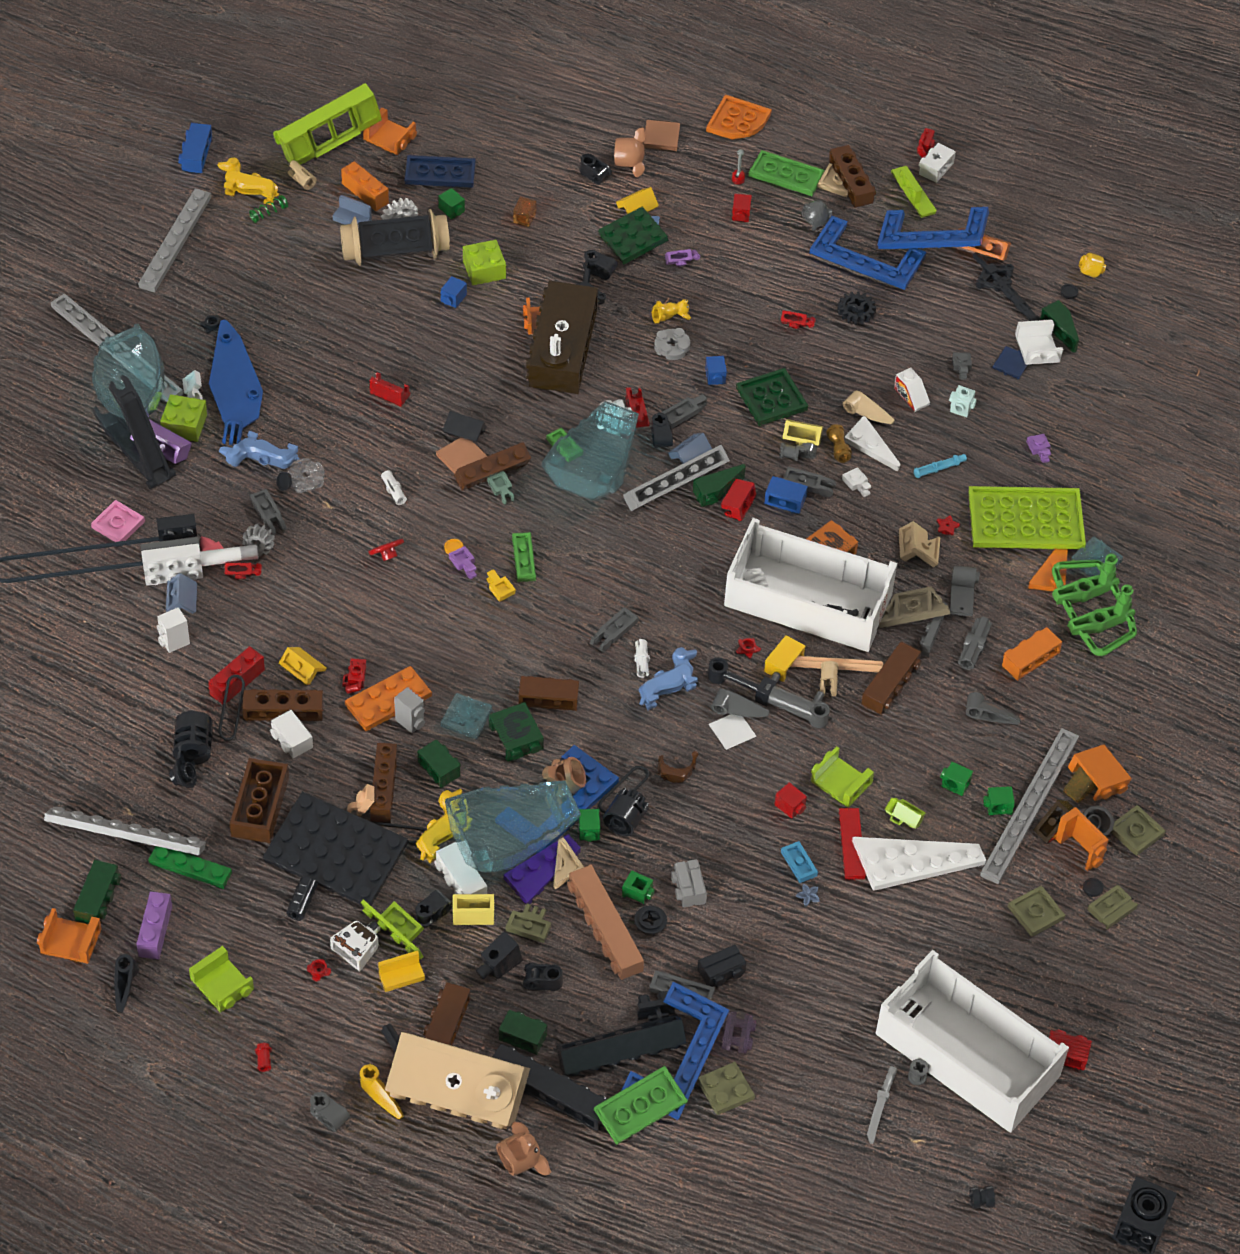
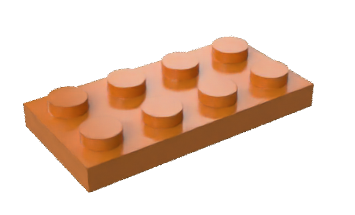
M409 666L345 700V706L363 729L368 731L395 716L394 698L405 688L410 687V690L418 694V697H421L423 701L432 697V691L415 670Z

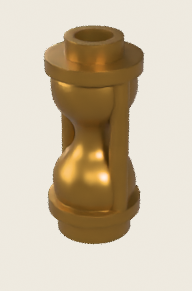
M831 425L826 430V435L834 444V458L840 463H845L851 459L852 451L844 441V428L842 425Z

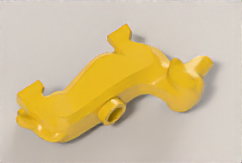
M229 158L227 162H218L219 169L227 171L225 174L226 182L224 183V188H226L225 195L234 196L236 191L241 194L262 195L267 197L263 201L265 204L267 202L272 203L273 199L279 196V193H277L278 186L272 180L263 178L257 173H252V175L241 173V164L237 158Z
M462 789L454 792L445 790L441 793L438 802L445 814L438 820H431L427 825V830L417 840L416 845L421 851L420 860L426 858L431 864L436 859V851L440 849L437 845L453 838L458 830L464 834L471 828L472 818H465L463 807L457 803L462 796Z

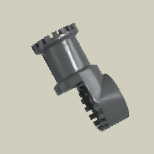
M782 442L780 448L782 452H780L779 458H791L794 461H797L798 457L813 459L816 457L817 446L812 443L791 446L785 445Z

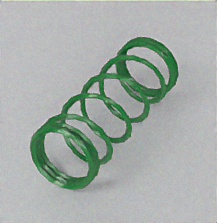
M280 195L278 199L274 198L271 203L276 213L277 209L274 206V200L279 201L282 209L288 208V201L283 195ZM266 203V207H265V208H266V211H267L268 215L270 216L271 214H270L269 210L267 209V203ZM259 207V210H258V211H259V213H260V216H261L262 219H264V216H263V214L260 212V207ZM256 208L249 211L253 222L257 223L259 217L254 211Z

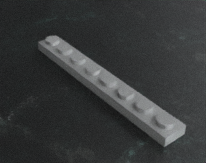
M194 189L139 281L140 289L151 292L157 291L211 199L210 192Z
M62 807L49 809L44 817L46 822L194 855H200L205 850L206 842L200 841L197 837L186 838L174 832H161L157 828L146 829L142 828L139 824L128 825L123 824L120 820H105L102 816L98 815L87 816L80 811L69 812L65 811Z

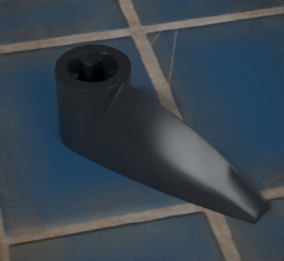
M128 954L120 955L115 962L116 1009L119 1013H123L126 1007L133 977L139 972L138 963Z

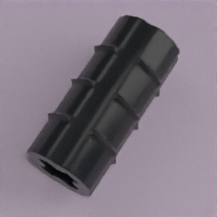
M310 877L300 878L286 912L288 917L296 921L304 919L318 885L315 880Z

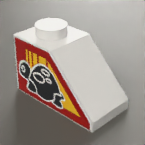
M911 367L896 374L894 389L915 412L930 405L922 379Z

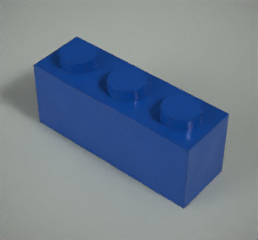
M191 123L189 130H186V141H183L182 153L179 154L178 161L181 164L182 171L202 173L212 141L211 125Z

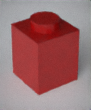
M734 194L733 221L749 222L752 195Z
M789 782L776 793L774 805L792 819L797 814H802L806 809L807 796Z

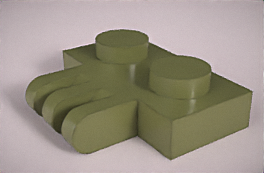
M527 903L523 913L513 910L507 922L506 931L545 943L551 928V922L543 920L547 909L542 908L540 914H537L539 907L534 906L532 912H530L531 904Z

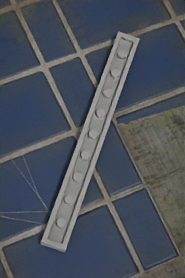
M65 293L51 302V307L166 402H168L170 394L183 395V390Z
M1061 728L982 869L981 877L999 885L1078 742L1079 735Z

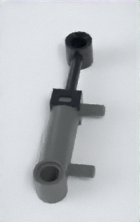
M715 657L709 662L708 679L710 682L721 684L726 679H729L756 691L755 702L766 707L768 704H772L808 720L814 728H823L828 724L830 708L825 702H821L824 697L822 691H818L814 699L810 701L776 686L781 677L778 672H774L771 678L764 676L759 685L729 672L728 663L723 658Z

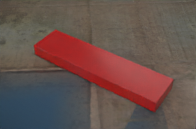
M839 808L845 879H865L864 867L852 842L853 837H862L859 808Z

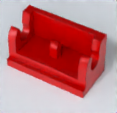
M376 372V379L371 377L369 380L371 394L399 406H402L410 396L408 385L405 384L403 389L382 380L381 374Z
M631 387L626 388V407H631L632 413L628 414L631 428L648 427L650 424L641 388H638V393L632 394Z
M735 479L721 503V508L731 511H726L724 515L738 519V521L743 520L757 496L753 482Z

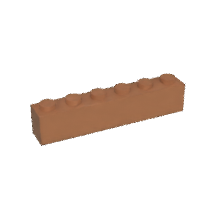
M592 864L570 872L569 882H567L568 889L571 893L575 894L577 906L579 909H583L587 924L591 925L594 929V937L596 941L601 942L603 954L606 958L609 957L614 974L617 973L622 980L643 972L644 960Z

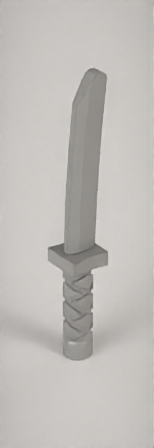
M893 1066L889 1067L882 1090H878L877 1093L878 1099L867 1133L870 1144L874 1143L885 1102H888L889 1091L897 1073V1068Z

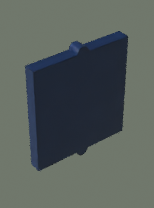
M1005 346L994 363L993 369L1003 372L1004 375L1020 379L1029 364H1025L1020 350L1017 351Z

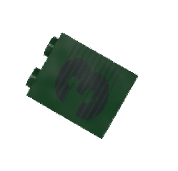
M525 702L489 714V727L492 732L496 731L506 749L507 762L544 749V737Z

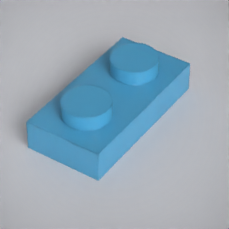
M800 841L781 848V854L799 883L817 877L818 871Z

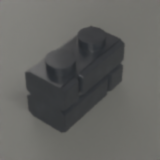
M734 944L698 960L697 969L707 986L720 987L725 984L726 980L731 978L738 979L746 972L747 963Z

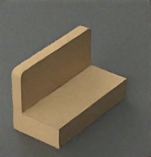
M914 521L899 528L900 558L903 561L916 556L910 550V547L928 541V532Z

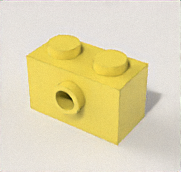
M787 419L782 439L796 441L795 444L797 445L812 443L819 446L823 426Z
M453 894V925H494V894Z

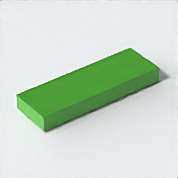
M531 532L512 533L517 582L536 581Z

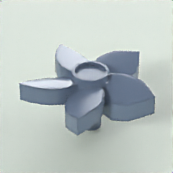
M803 884V892L796 894L797 898H804L805 907L809 905L810 901L814 903L820 902L817 895L818 887H811L809 889L807 885Z

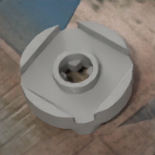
M682 328L661 330L657 332L654 348L659 356L662 354L668 360H678L683 358L685 353L689 352L690 339Z

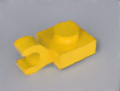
M494 569L487 572L489 577L486 580L489 583V589L499 602L516 593V589L506 576L500 579Z

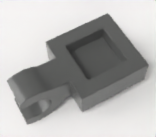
M953 352V370H959L960 380H967V373L972 368L971 353Z

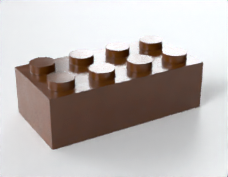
M253 758L248 759L230 820L231 837L271 843L289 780L288 764Z

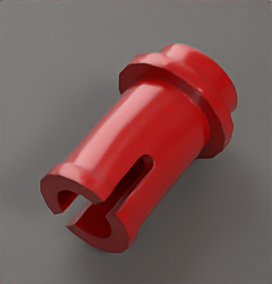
M260 1043L255 1049L258 1060L257 1069L261 1072L271 1070L270 1053L272 1048L268 1043Z

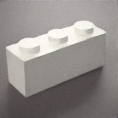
M457 841L436 851L435 866L438 871L443 872L448 886L453 887L455 894H487L486 883Z

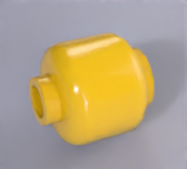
M1087 253L1081 257L1079 268L1081 273L1096 278L1104 273L1106 264H1104L1102 256Z

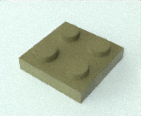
M1138 805L1117 819L1111 831L1136 856L1163 837L1166 832Z
M1042 885L1008 903L1010 911L1031 937L1065 919L1063 911Z
M736 1062L698 1077L697 1082L716 1115L755 1099V1094Z

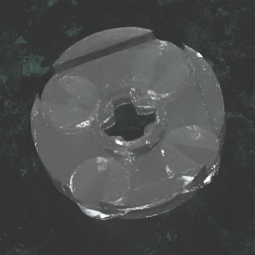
M308 458L294 461L291 464V468L287 471L292 477L291 487L298 493L313 491L324 484V468L317 461L315 463ZM306 473L309 476L303 477V474Z

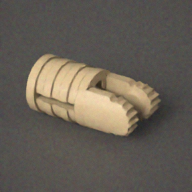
M291 161L289 166L292 170L288 171V175L306 190L313 188L317 181L316 177L296 161Z
M824 661L821 663L820 691L824 693V696L826 686H831L832 696L837 695L839 665L834 661Z

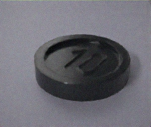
M1065 284L1061 287L1060 293L1066 299H1074L1078 295V288L1073 284Z
M281 472L277 476L276 484L281 491L289 490L292 485V477L287 472Z
M1088 878L1083 884L1084 892L1091 897L1100 896L1104 889L1103 883L1097 878Z

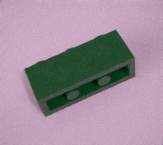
M94 860L73 909L75 921L89 924L91 917L100 918V922L102 919H105L107 905L114 898V888L121 881L118 865Z

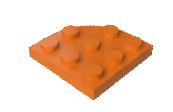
M725 95L707 124L706 132L732 140L750 137L763 129L771 116L772 109Z

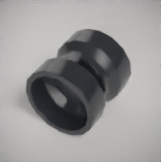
M992 1185L984 1186L983 1190L978 1187H970L969 1197L972 1209L980 1208L983 1205L995 1207V1193Z

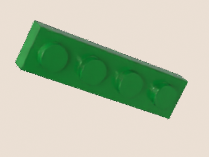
M155 846L148 859L151 865L224 889L232 874V869L181 851Z

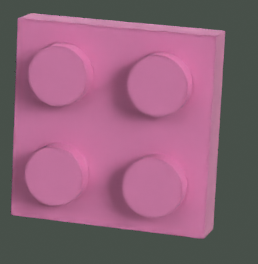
M115 500L91 523V527L114 542L126 541L145 522V517Z

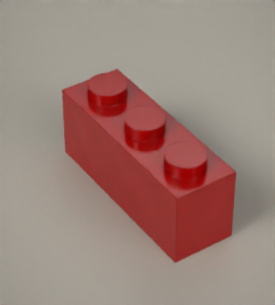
M249 646L208 681L210 695L223 705L228 678L234 674L240 675L244 679L246 687L265 671L264 656ZM237 677L232 678L230 681L226 703L242 689V682Z

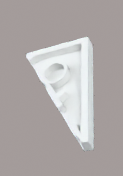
M863 416L844 437L845 443L898 471L900 468L899 461L868 419Z

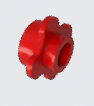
M323 959L314 960L307 966V972L311 973L314 981H320L322 977L331 974V969L327 968V964Z

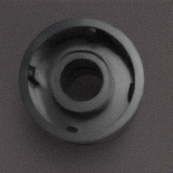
M623 788V790L618 792L603 815V822L615 834L624 837L631 836L648 811L649 803L644 802L646 798L640 792L631 788L629 791Z

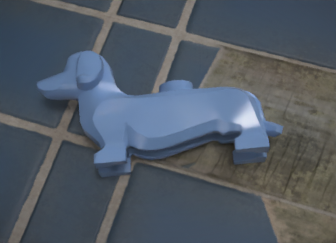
M252 431L248 432V438L241 440L233 448L221 447L219 449V453L226 457L227 463L234 467L239 466L240 462L245 458L259 461L262 465L269 464L281 469L288 468L295 461L300 462V458L296 454L298 446L289 443L287 445L288 449H280L265 440H257L258 433Z
M683 647L677 648L672 654L675 668L667 672L663 670L658 671L654 678L640 686L639 692L642 698L639 704L641 706L645 704L646 709L650 710L657 707V703L654 701L658 700L660 695L680 691L683 686L687 692L696 688L698 678L692 677L693 667L689 661L696 657L697 650L687 651Z

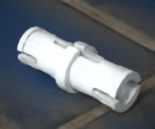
M390 470L383 472L381 478L387 486V492L392 495L397 505L404 504L407 498L401 490L400 483L396 481Z
M639 639V641L635 642L636 655L634 659L637 663V676L641 678L645 677V672L646 676L649 675L648 662L650 661V656L647 651L648 643L644 639Z

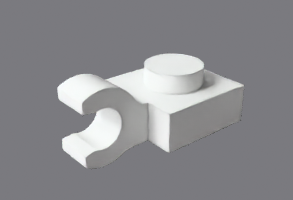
M194 370L182 379L184 394L189 398L203 400L202 395L198 391L202 387L200 373Z
M858 467L842 474V480L852 491L858 489L863 497L871 494L868 491L871 488L868 478Z

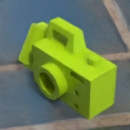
M891 798L884 809L887 814L891 815L890 821L899 826L904 822L914 829L920 826L926 812L906 800H899L897 798Z

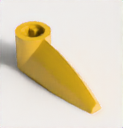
M372 1064L363 1066L360 1070L362 1089L382 1108L400 1120L404 1115L395 1098L389 1096L390 1092L385 1091L386 1085L379 1078L378 1068Z

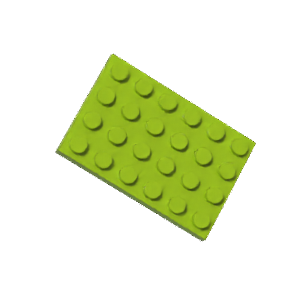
M969 486L968 495L973 547L1085 549L1086 541L1079 488Z

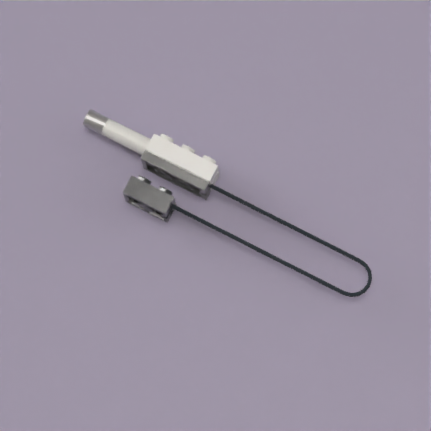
M186 514L156 518L158 537L11 555L0 558L1 563L8 560L154 542L140 544L143 561L9 579L0 578V582L13 583L143 566L146 586L167 583L168 580L170 581L178 573L192 580L203 578L202 566L258 559L259 556L257 545L200 551L195 515Z

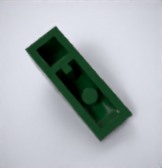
M1057 300L1042 308L1040 318L1042 320H1053L1054 327L1052 333L1073 353L1077 352L1079 338L1067 306Z
M745 464L694 479L693 493L701 507L719 502L726 496L735 479L743 480L745 478Z

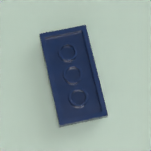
M407 155L405 184L474 188L476 158Z

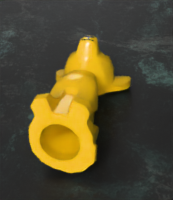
M683 299L677 304L671 302L662 304L661 301H657L652 308L653 321L659 323L670 319L676 314L690 320L691 317L687 314L689 312L688 300Z

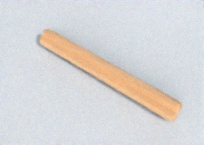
M798 656L790 666L821 669L822 662L834 661L839 665L838 670L879 672L883 667V662Z

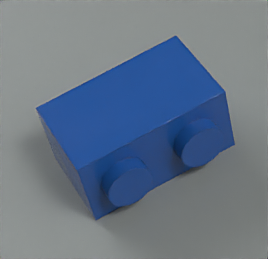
M772 476L765 493L764 504L800 514L806 500L808 486Z

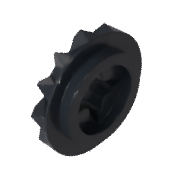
M644 906L635 914V925L638 931L644 932L645 935L662 933L667 925L665 912L657 906ZM649 915L650 918H652V921H654L653 926H651L650 923L647 922Z

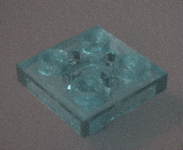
M1093 536L1086 543V547L1078 550L1071 557L1070 561L1100 560L1104 564L1106 556L1114 554L1118 558L1117 567L1122 562L1123 556ZM1097 567L1079 568L1091 577L1100 575V570Z
M456 693L441 721V727L477 739L492 711V705Z

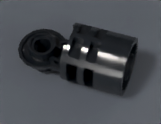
M187 711L179 714L175 719L173 757L176 759V762L169 771V776L172 783L176 786L181 785L186 788H193L197 782L195 765L205 763L211 757L213 720L203 712Z

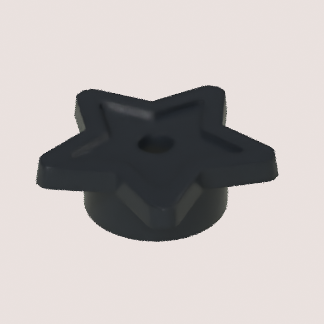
M209 315L200 325L205 327L207 334L212 331L219 330L220 321L223 319Z

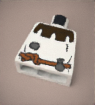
M354 921L330 938L331 949L358 971H361L378 949V937L376 934L381 928L375 921H372L366 927L359 921Z

